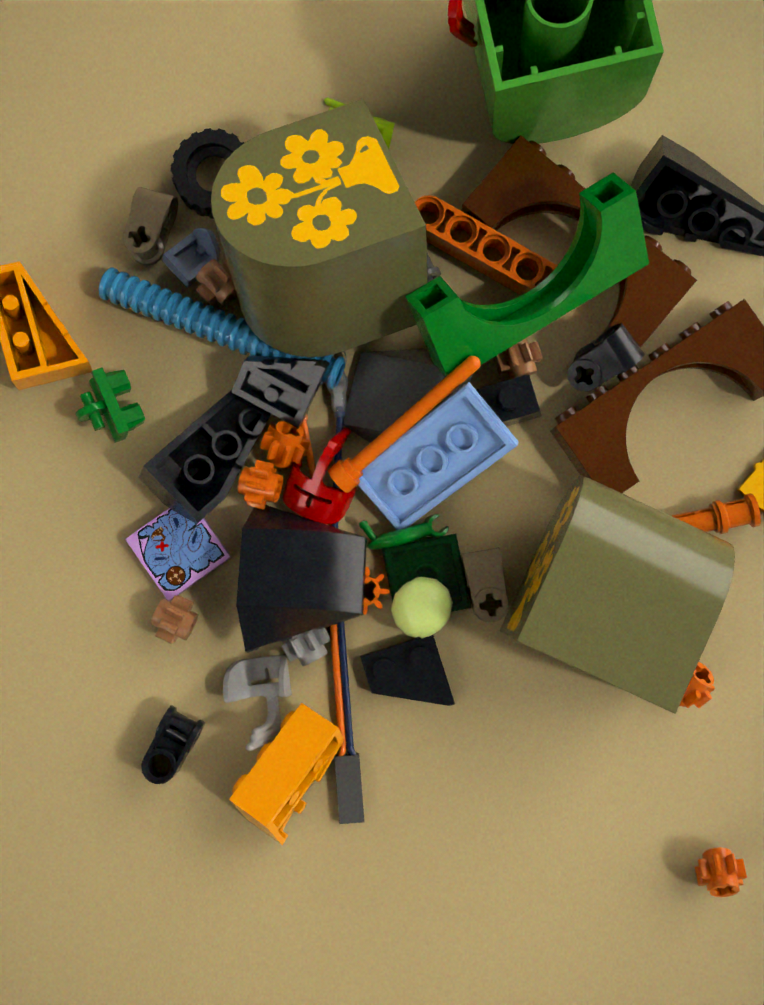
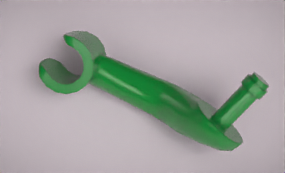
M440 514L428 516L424 523L388 533H381L378 536L369 527L367 521L363 520L359 523V527L370 539L366 547L371 550L406 544L427 535L432 537L443 536L449 530V526L441 528L439 532L433 530L432 522Z

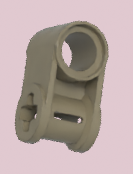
M143 187L136 189L128 221L123 232V242L138 263L153 265L161 260L170 230L174 225L178 212V198L176 196Z
M500 548L461 554L467 588L469 587L474 614L484 622L501 620L507 613L508 599ZM486 594H491L492 600H499L500 607L494 609V616H489L486 610H480L479 605L486 600Z

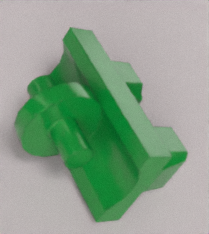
M103 367L92 370L93 378L89 380V384L97 402L94 401L91 392L81 394L80 397L84 407L75 413L77 419L81 422L90 420L94 430L97 431L105 427L101 417L103 415L114 442L125 440L129 431L139 427L145 421V416L138 402L120 408L116 400L117 396L131 391L125 370L105 373Z

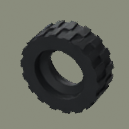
M211 128L204 129V131L199 133L196 131L187 140L184 139L180 143L179 149L174 152V161L171 163L173 184L186 206L190 210H195L200 216H210V219H214L211 208L212 192L203 189L198 184L196 179L197 168L203 160L209 157H221L226 160L237 148L244 144L233 133L228 134L225 130H212Z

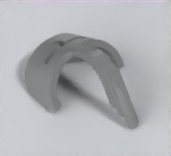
M286 655L239 660L232 663L225 672L223 682L225 703L257 696L267 698L268 716L266 723L252 729L250 743L246 745L247 751H253L264 746L267 742H272L280 731L281 715L278 696L288 697L292 695ZM268 669L270 678H279V682L251 684V681L269 678Z

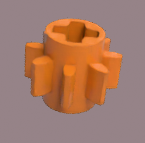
M280 421L276 426L269 425L268 431L264 432L260 448L268 450L267 459L270 463H274V466L289 468L294 462L299 465L301 464L303 456H306L310 440L302 438L304 431L301 426L297 428L286 421Z
M257 459L255 467L245 466L238 481V493L245 495L244 501L247 502V506L264 510L266 502L276 503L283 487V475L276 474L277 468H274V463Z
M365 567V584L370 581L375 583L376 587L373 590L375 598L370 600L364 597V615L367 614L368 605L373 603L377 608L382 609V603L378 598L380 594L386 595L390 593V590L380 588L379 582L383 580L385 575L380 574L374 579L370 577L369 567Z
M698 662L679 706L689 708L694 704L696 707L701 708L712 699L710 692L715 689L713 686L714 677L704 664Z
M722 847L708 849L703 852V859H699V866L695 867L698 886L706 885L707 891L715 897H729L737 894L740 891L739 886L744 885L743 879L747 878L743 859H735L731 850Z

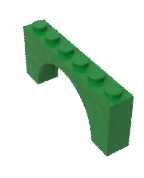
M613 172L579 192V223L567 253L551 274L536 287L517 298L492 305L469 303L459 299L457 294L441 276L406 295L405 298L431 360L443 376L446 377L469 356H477L482 365L647 266L649 259L636 190Z

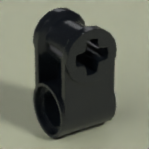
M618 323L576 353L574 362L569 366L567 379L575 389L591 391L614 376L634 367L644 357L645 353L623 323Z
M170 705L160 721L155 737L143 758L141 768L144 777L154 784H164L171 780L180 771L188 753L191 752L205 726V722L202 720L195 722L178 713L177 707ZM157 754H162L169 758L171 762L169 773L163 774L155 769L153 761Z

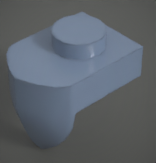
M205 228L194 229L190 235L163 254L162 261L187 288L197 281L196 276L205 264L213 259L219 261L220 248L216 236L212 231Z

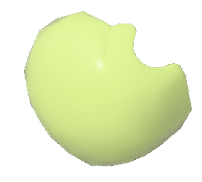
M421 576L405 583L394 595L391 612L396 626L406 635L414 638H425L435 634L445 626L450 618L453 602L448 589L437 579Z

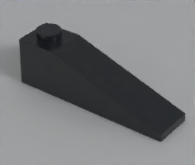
M661 135L640 164L630 185L636 190L643 230L657 235H662L665 232L684 236V240L696 242L697 239L720 244L721 248L764 256V205L696 154Z
M230 391L143 466L139 479L164 505L198 524L227 497L271 413Z

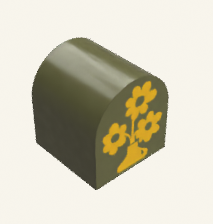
M364 99L259 134L242 144L226 159L213 184L211 193L212 214L243 316L250 329L259 339L272 348L290 355L322 357L351 349L417 325L405 296L428 283L426 224Z
M580 475L572 483L551 518L499 631L525 645L676 714L727 597L735 564L734 547L725 540Z

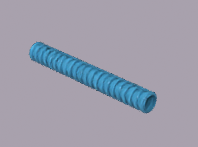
M110 267L100 280L98 290L102 300L110 299L111 303L115 305L121 303L123 308L129 309L131 307L132 311L136 313L142 311V314L146 317L153 315L154 320H163L166 325L174 323L176 329L181 330L185 328V331L189 334L196 332V336L199 338L207 336L209 342L217 340L219 346L228 345V348L232 351L238 348L242 355L250 353L253 356L326 360L330 362V365L320 385L327 383V388L334 389L343 375L345 359L342 356H338L337 359L334 358V355L301 357L281 352L259 339L250 329L244 318L237 320L236 316L232 313L226 316L224 310L218 309L215 311L211 305L204 307L201 301L193 303L191 297L183 298L178 292L172 294V291L168 288L161 290L160 285L153 284L151 286L147 280L140 282L139 277H130L127 272L119 273L118 269Z

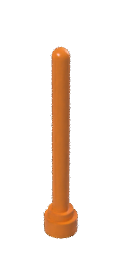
M477 356L466 358L353 459L348 457L344 461H337L328 469V473L336 485L346 493L355 488L360 483L359 478L363 475L362 470L480 368V359Z

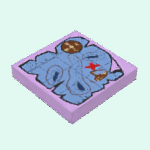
M170 508L125 539L165 598L169 601L175 595L181 594L232 558L205 518L198 524H195Z

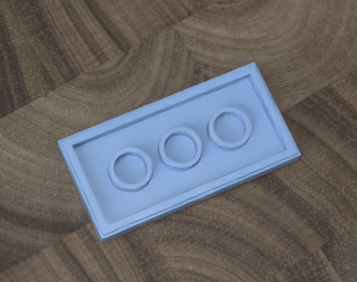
M467 382L425 415L363 469V475L359 478L360 483L358 486L396 530L407 528L517 447L519 441L472 384Z

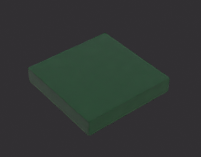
M456 534L382 549L392 603L394 595L405 583L422 576L437 579L448 589L453 602L451 612L471 608Z

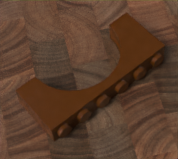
M520 136L465 200L461 211L496 231L512 220L537 213L559 214L579 221V192L586 188L575 180V175L569 168L562 164L556 165L550 160L541 145L532 140L528 142L524 137ZM647 235L644 237L649 264L619 282L616 309L608 326L602 332L604 333L618 323H623L640 348L697 281L691 275L692 272L686 264L677 259L672 260L662 251V246L659 242Z
M745 299L734 306L727 301L709 314L713 319L711 322L703 327L696 322L679 334V337L682 339L680 343L672 348L665 343L648 355L651 360L649 364L641 369L635 365L628 371L617 376L620 381L618 385L608 390L604 384L585 397L589 404L581 410L577 411L572 406L554 418L558 425L550 430V432L580 475L620 493L625 492L639 482L627 452V423L631 409L639 394L653 379L660 375L681 369L708 370L734 381L748 393L753 401L764 397V326Z

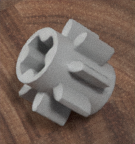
M325 628L313 629L292 636V639L283 643L281 647L289 662L298 658L301 665L306 666L328 653L324 644L329 642L331 638Z

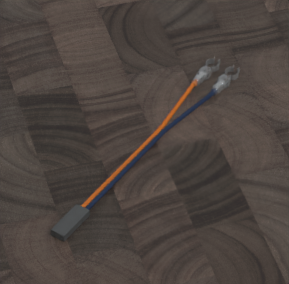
M343 372L338 385L334 389L327 388L331 395V407L334 411V418H336L335 435L343 429L344 417H346L348 378L345 372ZM307 412L306 417L300 426L304 431L302 438L310 440L307 426ZM310 440L306 458L310 478H312L316 465ZM342 449L334 456V464L342 460ZM333 481V488H339ZM314 495L315 498L323 500L321 497ZM338 522L331 524V526L338 528ZM341 622L330 626L337 727L344 738L334 759L339 824L364 822L360 756L359 753L355 752L353 742L345 624Z

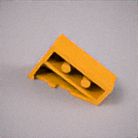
M20 261L1 265L0 342L11 381L16 388L23 390L91 373L92 368L89 361L56 316Z
M303 703L299 705L296 711H290L285 716L280 726L281 731L272 743L267 742L261 748L256 758V764L248 774L242 775L236 781L232 789V796L229 798L231 803L248 821L281 845L284 844L288 837V834L283 829L294 811L301 814L307 804L301 798L314 780L320 782L344 741L336 725Z

